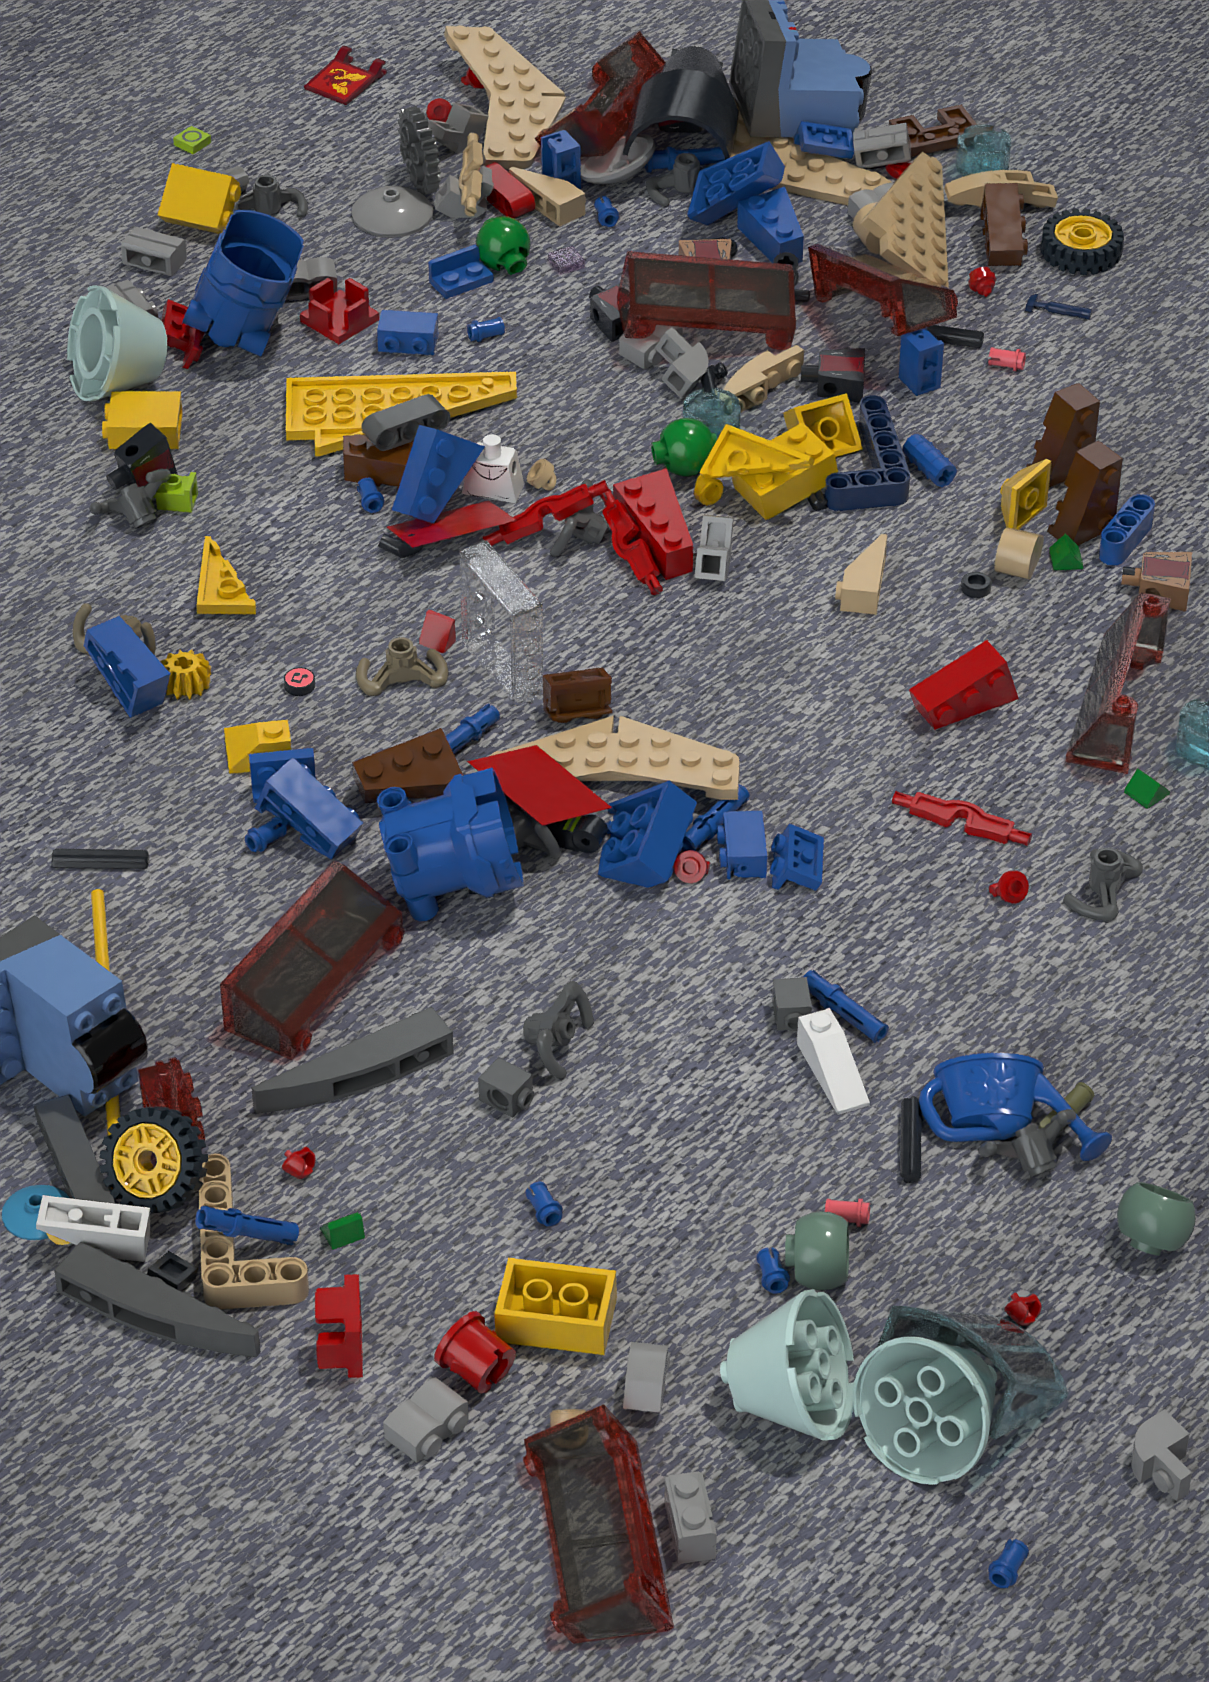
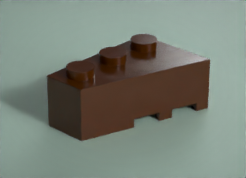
M985 183L980 220H984L985 228H982V232L986 237L985 251L988 266H1021L1023 255L1028 253V241L1022 237V233H1025L1026 219L1025 216L1020 215V211H1023L1024 197L1023 194L1018 192V183Z
M1080 383L1054 393L1043 425L1046 427L1041 440H1036L1034 449L1037 451L1032 464L1030 463L1026 466H1031L1045 459L1050 460L1049 487L1066 480L1076 451L1096 442L1100 400Z
M366 435L343 436L345 481L358 483L363 478H371L378 487L381 484L396 486L399 489L414 441L390 450L381 451L376 448Z
M1099 440L1076 451L1064 483L1068 487L1063 501L1058 500L1055 508L1059 511L1054 525H1049L1047 532L1057 540L1066 533L1078 546L1101 535L1103 529L1117 514L1123 458Z
M442 728L352 762L353 778L365 803H377L379 794L390 787L402 788L408 799H430L444 795L443 791L453 777L463 774Z

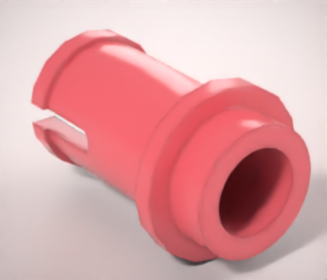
M991 347L989 353L991 359H989L988 364L990 366L1013 368V371L1017 372V369H1024L1026 353L1021 352L1020 349L1010 351Z
M827 1199L825 1212L837 1214L847 1220L848 1223H856L857 1227H861L862 1224L869 1223L870 1203L863 1202V1199H859L858 1202Z

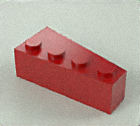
M667 468L613 484L615 500L618 499L625 505L630 516L640 528L634 539L636 541L643 539L649 545L653 559L665 580L693 572V542Z

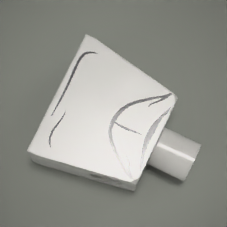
M494 434L487 435L483 438V443H477L485 446V448L466 474L462 494L516 503L524 487L517 451L514 448L501 446V438Z

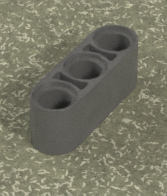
M426 394L372 413L364 419L361 429L376 448L386 451L414 441L419 425L440 431L443 430L450 422V413L433 395Z

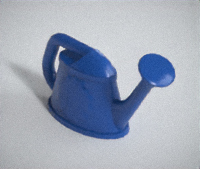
M1011 1053L971 1054L946 1060L934 1068L935 1079L924 1086L919 1097L921 1112L932 1132L942 1140L951 1142L1002 1141L1016 1136V1131L1031 1124L1034 1102L1045 1103L1057 1113L1072 1108L1042 1074L1044 1071L1042 1062L1029 1056ZM940 1091L943 1092L954 1128L945 1126L933 1105V1097ZM1077 1114L1076 1119L1068 1125L1078 1135V1139L1081 1142L1080 1158L1083 1161H1090L1099 1157L1111 1144L1112 1135L1110 1133H1097L1087 1127Z

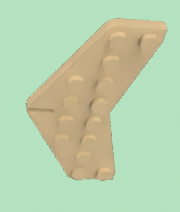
M446 26L444 36L447 44L452 51L460 53L486 89L489 99V117L486 124L482 151L483 166L496 162L504 169L512 167L525 169L530 167L541 148V137L548 135L565 103V93L492 28L486 26Z
M739 111L732 157L770 141L785 165L782 181L771 189L785 187L789 193L848 205L849 196L853 193L865 189L873 190L882 184L892 183L877 172H871L834 157L802 152L800 145L794 144L793 137H750Z
M610 716L504 751H496L489 755L492 756L537 745L579 781H652L664 783L670 780L676 786L705 790L706 797L738 800L740 763L739 757L736 754L623 716L619 717L618 733H613L614 717Z

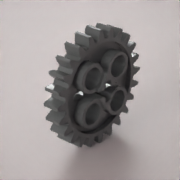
M420 107L404 108L399 113L400 119L398 124L400 128L397 129L400 134L398 140L400 142L403 163H406L407 166L406 172L410 174V181H413L414 187H417V191L421 194L427 195L437 192L439 182H441L438 174H441V171L438 167L440 160L438 159L436 140L432 137V128H429L428 119H425L424 112H421Z

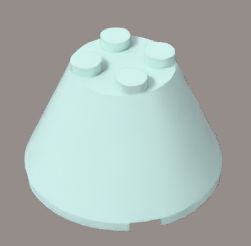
M815 1289L805 1290L738 1337L731 1339L727 1361L721 1363L720 1374L722 1381L725 1384L729 1383L733 1404L737 1412H748L821 1440L838 1439L844 1434L850 1423L853 1413L854 1382L849 1383L847 1361H854L853 1352L843 1317L828 1294L825 1292L817 1293Z
M900 1337L883 1343L864 1359L854 1381L855 1417H860L867 1435L864 1437L866 1444L887 1468L910 1481L931 1485L953 1479L956 1480L977 1464L986 1448L995 1399L997 1374L994 1368L987 1365L977 1354L959 1346L921 1337Z

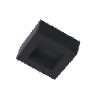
M168 1251L148 1268L147 1275L158 1277L165 1284L182 1291L196 1279L198 1267Z

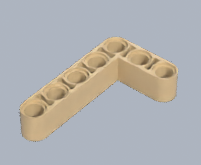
M221 1154L208 1155V1162L202 1164V1167L207 1169L206 1177L199 1179L203 1183L199 1190V1210H201V1206L228 1210L233 1208L230 1162ZM200 1229L201 1275L204 1300L207 1305L218 1307L221 1310L300 1303L308 1296V1269L303 1260L297 1257L235 1261L234 1237H226L219 1231Z

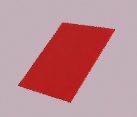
M488 500L442 512L434 523L415 519L386 528L413 548L516 521V519Z
M537 745L467 761L477 771L493 768L498 776L503 793L542 826L612 808Z

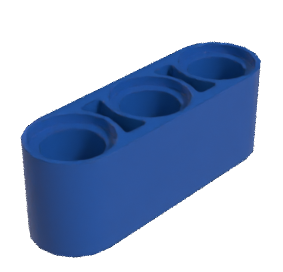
M1144 494L1133 495L1103 529L1099 549V559L1107 565L1122 564L1151 530L1155 509V501L1152 497Z

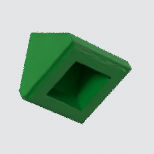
M1065 533L1049 548L1053 570L1083 569L1079 546Z
M1138 768L1124 789V793L1147 809L1170 795L1168 789Z
M358 1212L325 1223L320 1227L332 1250L365 1238L361 1213L358 1214Z

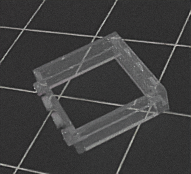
M488 541L460 550L462 644L516 708L542 699L543 604ZM494 598L510 616L511 656L495 638ZM535 611V615H529L530 612Z

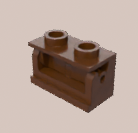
M603 667L542 675L543 710L552 721L567 723L572 721V718L585 717L597 719L602 717L603 714L613 713V710L609 707V704H611L612 678Z

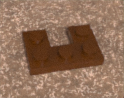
M962 104L937 109V119L942 125L924 129L914 115L889 120V126L902 123L907 124L911 144V157L917 156L922 152L926 154L983 141V131Z

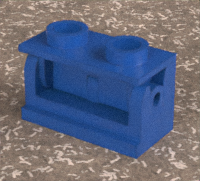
M566 130L541 137L542 175L569 181L581 190L580 145Z
M382 310L377 328L378 352L434 355V348L436 347L439 335L438 313Z
M927 325L901 333L898 378L916 396L941 388L944 343L941 340L938 341L927 331Z
M762 811L723 812V825H717L718 845H724V848H719L720 867H726L727 879H731V871H734L735 876L741 878H766L767 848Z

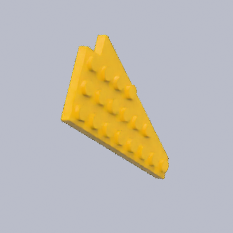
M516 372L286 378V440H315V457L343 450V436L365 435L361 427L367 416L422 395H433L450 413V418L517 398Z

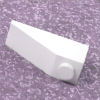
M828 1008L798 1017L797 1045L837 1115L870 1106L844 1031L831 1009Z
M42 1195L36 1229L75 1245H78L81 1241L93 1248H100L107 1255L115 1259L145 1262L150 1237V1208Z

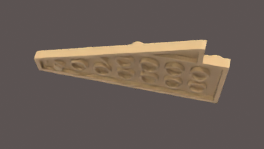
M922 152L863 218L860 225L880 239V256L938 299H944L949 294L942 165L936 158H930Z

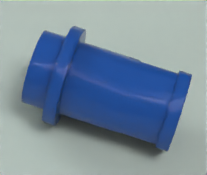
M602 196L604 203L601 202L600 197L597 198L594 207L598 212L599 223L605 227H613L619 219L617 209L612 206V202L608 197Z
M501 317L482 322L474 320L471 324L467 325V333L471 341L476 340L479 343L484 338L503 335L505 333V326Z
M361 479L358 482L357 490L362 498L361 505L363 509L370 513L380 511L385 501L383 495L378 492L373 479Z
M274 817L259 828L253 827L249 829L247 835H245L247 847L253 852H262L266 850L268 844L287 834L285 824L275 829L276 825L283 822L282 819Z
M539 1181L531 1184L530 1188H532L535 1195L528 1188L525 1194L536 1211L535 1217L537 1221L545 1226L556 1225L562 1219L563 1208L558 1201H554L544 1182Z
M767 1247L760 1250L756 1256L763 1275L761 1283L764 1289L770 1293L778 1294L787 1289L790 1276L783 1269L778 1250L773 1247L771 1248L773 1256L771 1258L769 1248Z
M1009 1539L1005 1543L999 1558L993 1561L988 1568L989 1580L992 1584L999 1588H1008L1016 1583L1018 1580L1017 1572L1029 1554L1028 1547L1017 1539L1013 1541Z

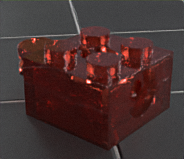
M176 1057L168 1059L167 1063L159 1060L155 1061V1066L138 1069L142 1108L167 1107L182 1112L181 1116H188L193 1121L191 1126L198 1127L201 1131V1134L197 1136L198 1139L205 1140L202 1123L200 1120H197V1118L203 1117L201 1103L198 1097H192L191 1093H194L190 1072L183 1073L180 1061Z

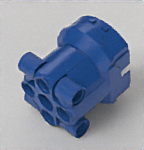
M235 210L234 214H231L226 228L219 234L206 268L204 267L196 285L195 294L182 323L206 333L211 324L208 336L218 346H235L238 337H241L237 347L261 357L271 334L269 332L280 308L284 305L297 272V263L304 247L303 238L290 226L270 215L251 210Z
M493 768L464 776L463 774L455 775L443 791L444 795L409 804L405 791L399 787H390L379 794L377 803L383 815L379 822L384 850L390 862L396 891L399 896L404 898L410 915L415 920L420 922L427 921L437 914L439 906L435 896L469 888V890L479 895L491 898L495 897L494 894L524 886L520 861L514 863L511 856L519 853L512 818L500 781Z

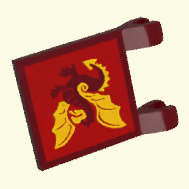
M342 46L335 58L304 85V89L347 105L377 78H382L387 74V70L382 68L386 61L376 58L369 70H364L350 64L353 61V57L349 56L352 48Z

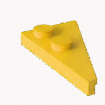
M725 424L699 473L703 478L712 479L812 468L815 461L809 455Z
M205 536L196 604L197 614H256L255 600L250 599L247 595L245 585L237 578V573L230 562L222 557L220 547L216 541H213L211 536Z

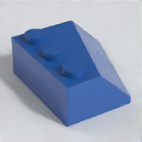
M770 141L700 170L687 214L689 219L708 226L738 208V201L759 195L769 188L777 186L782 181L785 165Z
M669 780L609 803L612 808L608 809V812L614 814L613 821L606 823L608 827L607 834H611V836L602 846L598 875L647 888L665 883L673 873V864L677 854L683 847V838L687 828L693 821V812L697 802Z

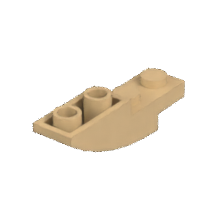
M996 170L975 173L948 182L944 188L948 202L959 206L968 204L981 208L985 183H1018V192L1023 194L1024 203L1032 204L1039 208L1046 206L1055 207L1058 200L1054 185L1034 182L1030 171Z
M798 345L777 355H773L767 350L741 367L728 381L720 396V419L725 421L733 416L740 415L743 411L755 405L763 403L767 399L768 389L775 388L778 384L798 376L801 373V365L804 363V350Z

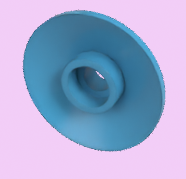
M32 1185L22 1188L12 1194L5 1202L2 1209L3 1224L10 1233L26 1240L47 1239L49 1237L46 1232L36 1229L42 1195L62 1198L70 1197L61 1189L50 1185Z

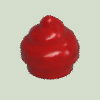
M989 267L976 268L969 274L968 284L972 291L985 297L991 294L995 286L996 276Z

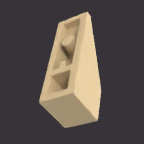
M516 167L509 169V173L532 192L536 204L535 209L558 226L565 225L585 215V193L569 181Z
M881 534L845 569L843 582L837 581L835 599L841 600L840 611L877 615L886 560V534Z

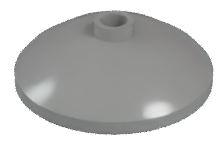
M638 134L629 149L628 156L623 155L626 136L600 146L581 162V178L592 184L610 185L628 182L652 158L655 151L653 138L646 134Z
M384 186L372 189L359 197L352 206L351 214L354 224L362 231L378 237L396 238L408 236L424 229L433 217V207L423 194L414 189L403 186Z

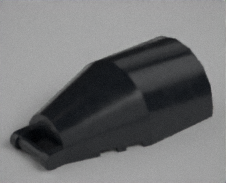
M689 46L680 50L672 49L670 58L643 84L634 100L623 155L628 156L629 149L638 133L651 124L667 120L691 122L706 129L719 142L725 160L731 158L736 139L739 110L723 73V62L718 61V58L711 51L702 47Z

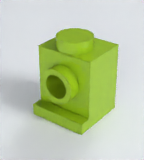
M190 472L189 476L171 474L170 480L161 484L153 497L156 498L157 509L192 513L198 496L196 472Z

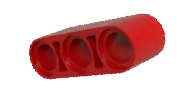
M496 162L485 166L492 170V182L494 183L492 192L487 197L489 203L503 215L511 218L534 211L536 206L532 192Z

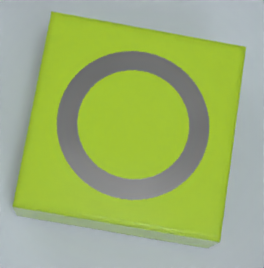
M190 126L173 137L175 146L194 155L211 143V135Z

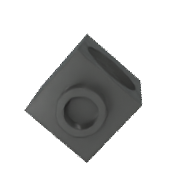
M807 977L773 979L772 1004L777 1031H798V1017L811 1014L812 1005Z
M499 1057L478 1078L479 1100L512 1118L521 1108H528L534 1098L532 1074Z

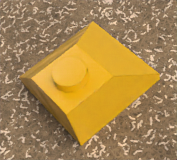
M847 393L794 407L783 413L788 430L803 422L835 453V457L863 450Z
M1045 459L1021 469L1002 484L1000 489L1002 495L1001 509L1006 528L1021 529L1047 507L1051 471L1050 460Z
M288 720L258 722L224 728L229 774L250 772L249 754L291 750Z

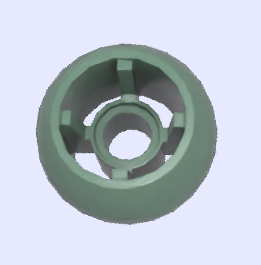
M1136 1182L1127 1189L1119 1202L1117 1210L1118 1227L1122 1234L1131 1238L1130 1246L1145 1253L1160 1256L1162 1250L1176 1251L1183 1247L1190 1239L1196 1222L1195 1207L1193 1201L1174 1191L1149 1183Z
M812 1212L796 1221L795 1234H786L785 1264L786 1267H795V1280L810 1289L824 1291L840 1287L848 1281L849 1224L843 1217L831 1212Z

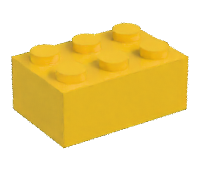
M803 422L770 441L811 456L815 461L812 468L731 476L734 488L765 520L809 497L813 492L821 490L825 487L827 476L838 472L835 453Z
M508 1258L494 1313L495 1333L504 1342L509 1344L605 1355L617 1301L616 1271Z

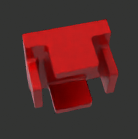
M329 278L309 289L308 309L300 313V322L337 344H341L379 321V312L369 306L368 288L352 278L345 280V292L338 290L334 293L333 281Z
M359 1274L344 1275L343 1287L317 1288L315 1292V1322L317 1324L343 1323L345 1325L344 1332H323L318 1334V1340L316 1341L317 1364L319 1369L346 1368L348 1369V1378L363 1377V1348Z

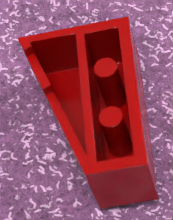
M988 640L909 689L915 708L934 730L1019 699L1007 661Z

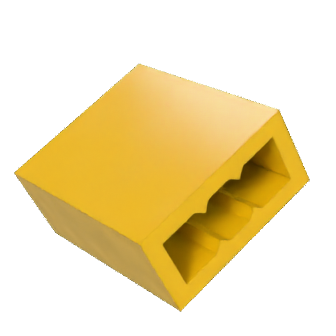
M172 163L157 215L168 223L220 234L226 228L230 216L233 214L235 202H238L240 199V183L229 175Z
M111 391L110 403H105L106 421L102 422L103 439H108L109 449H117L149 423H152L167 437L170 449H179L183 417L181 391Z

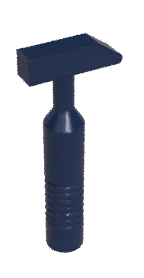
M1038 294L1029 297L1025 311L1032 312L1034 307L1046 309L1050 313L1090 320L1092 315V309L1052 301L1048 303L1037 302Z

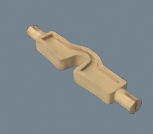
M469 133V136H467V147L463 151V164L459 177V187L462 189L461 204L465 206V214L467 216H474L477 213L476 203L481 197L483 175L478 170L483 164L482 144L478 142L479 136L476 133Z

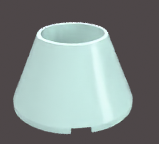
M93 285L88 287L87 289L90 292L87 296H80L75 306L68 334L67 360L73 361L74 375H70V380L77 396L84 401H97L111 396V391H126L156 380L164 368L167 355V334L163 322L104 286Z

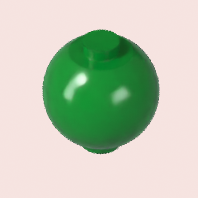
M505 216L490 218L484 222L476 237L479 258L488 268L500 271V265H503L510 275L522 272L526 268V259L531 247L530 236L526 228L516 219Z
M693 418L674 420L662 430L659 441L651 442L654 464H663L668 471L678 476L691 477L698 475L717 441V436L715 433H711L710 429L699 420Z

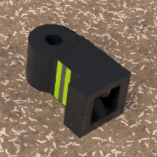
M596 815L579 816L546 825L560 848L584 853L596 852L608 832L605 821Z

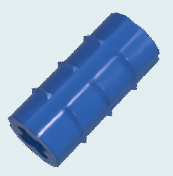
M914 434L907 438L902 451L910 462L914 463L918 470L922 471L927 479H930L936 486L944 487L949 485L957 474V469L949 461V458H946L923 435Z

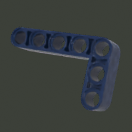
M876 395L865 396L860 401L859 427L873 469L837 472L827 476L825 496L828 502L826 504L827 508L834 511L896 506L906 503L909 499L910 472L886 401Z

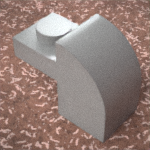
M453 103L446 122L428 119L429 128H432L433 138L455 153H460L467 147V136H469V133H476L480 138L489 116L472 105Z
M482 166L479 170L480 174L483 175L481 197L476 203L477 213L474 216H467L465 214V206L461 204L462 189L459 187V179L451 175L448 176L435 194V209L451 218H477L487 210V197L494 187L492 170L485 166Z
M673 327L664 333L655 347L671 364L661 380L679 397H684L697 385L708 368L709 361L705 348L700 342L692 347Z
M703 515L700 546L697 548L695 578L725 581L727 579L732 554L731 544L734 517Z
M631 1342L625 1379L623 1409L650 1412L661 1411L664 1402L666 1374L670 1364L671 1352H668L669 1346Z
M1165 1409L1146 1420L1138 1428L1134 1440L1131 1466L1133 1474L1140 1484L1153 1477L1154 1483L1160 1491L1168 1492L1176 1501H1179L1189 1494L1192 1472L1180 1461L1181 1458L1186 1456L1190 1433Z

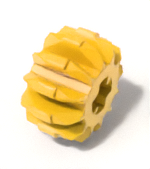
M179 649L178 654L168 653L167 659L160 661L171 673L166 695L174 694L177 700L182 695H186L191 699L193 693L202 696L203 690L209 688L211 666L202 653L195 654L193 649L188 652H182Z

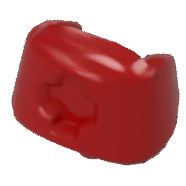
M303 1147L300 1151L293 1153L290 1150L284 1153L287 1159L282 1164L283 1171L297 1179L306 1178L313 1172L312 1169L316 1163V1156L308 1147Z
M1017 1292L1012 1294L1010 1297L1013 1301L1005 1306L1004 1311L1019 1326L1030 1325L1035 1322V1318L1040 1315L1042 1308L1037 1295L1031 1294L1027 1297H1019Z

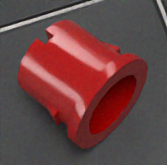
M477 1311L469 1312L453 1324L443 1336L434 1354V1361L440 1367H450V1371L457 1373L481 1394L491 1389L492 1382L497 1384L504 1378L516 1358V1351L498 1337L494 1329L491 1331L485 1326V1318Z

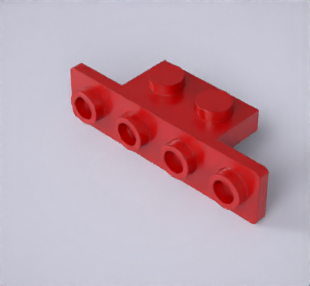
M168 299L162 314V322L167 334V346L185 351L182 368L189 369L192 361L197 362L200 358L203 346L199 344L204 337V332L183 324L182 321L188 307Z

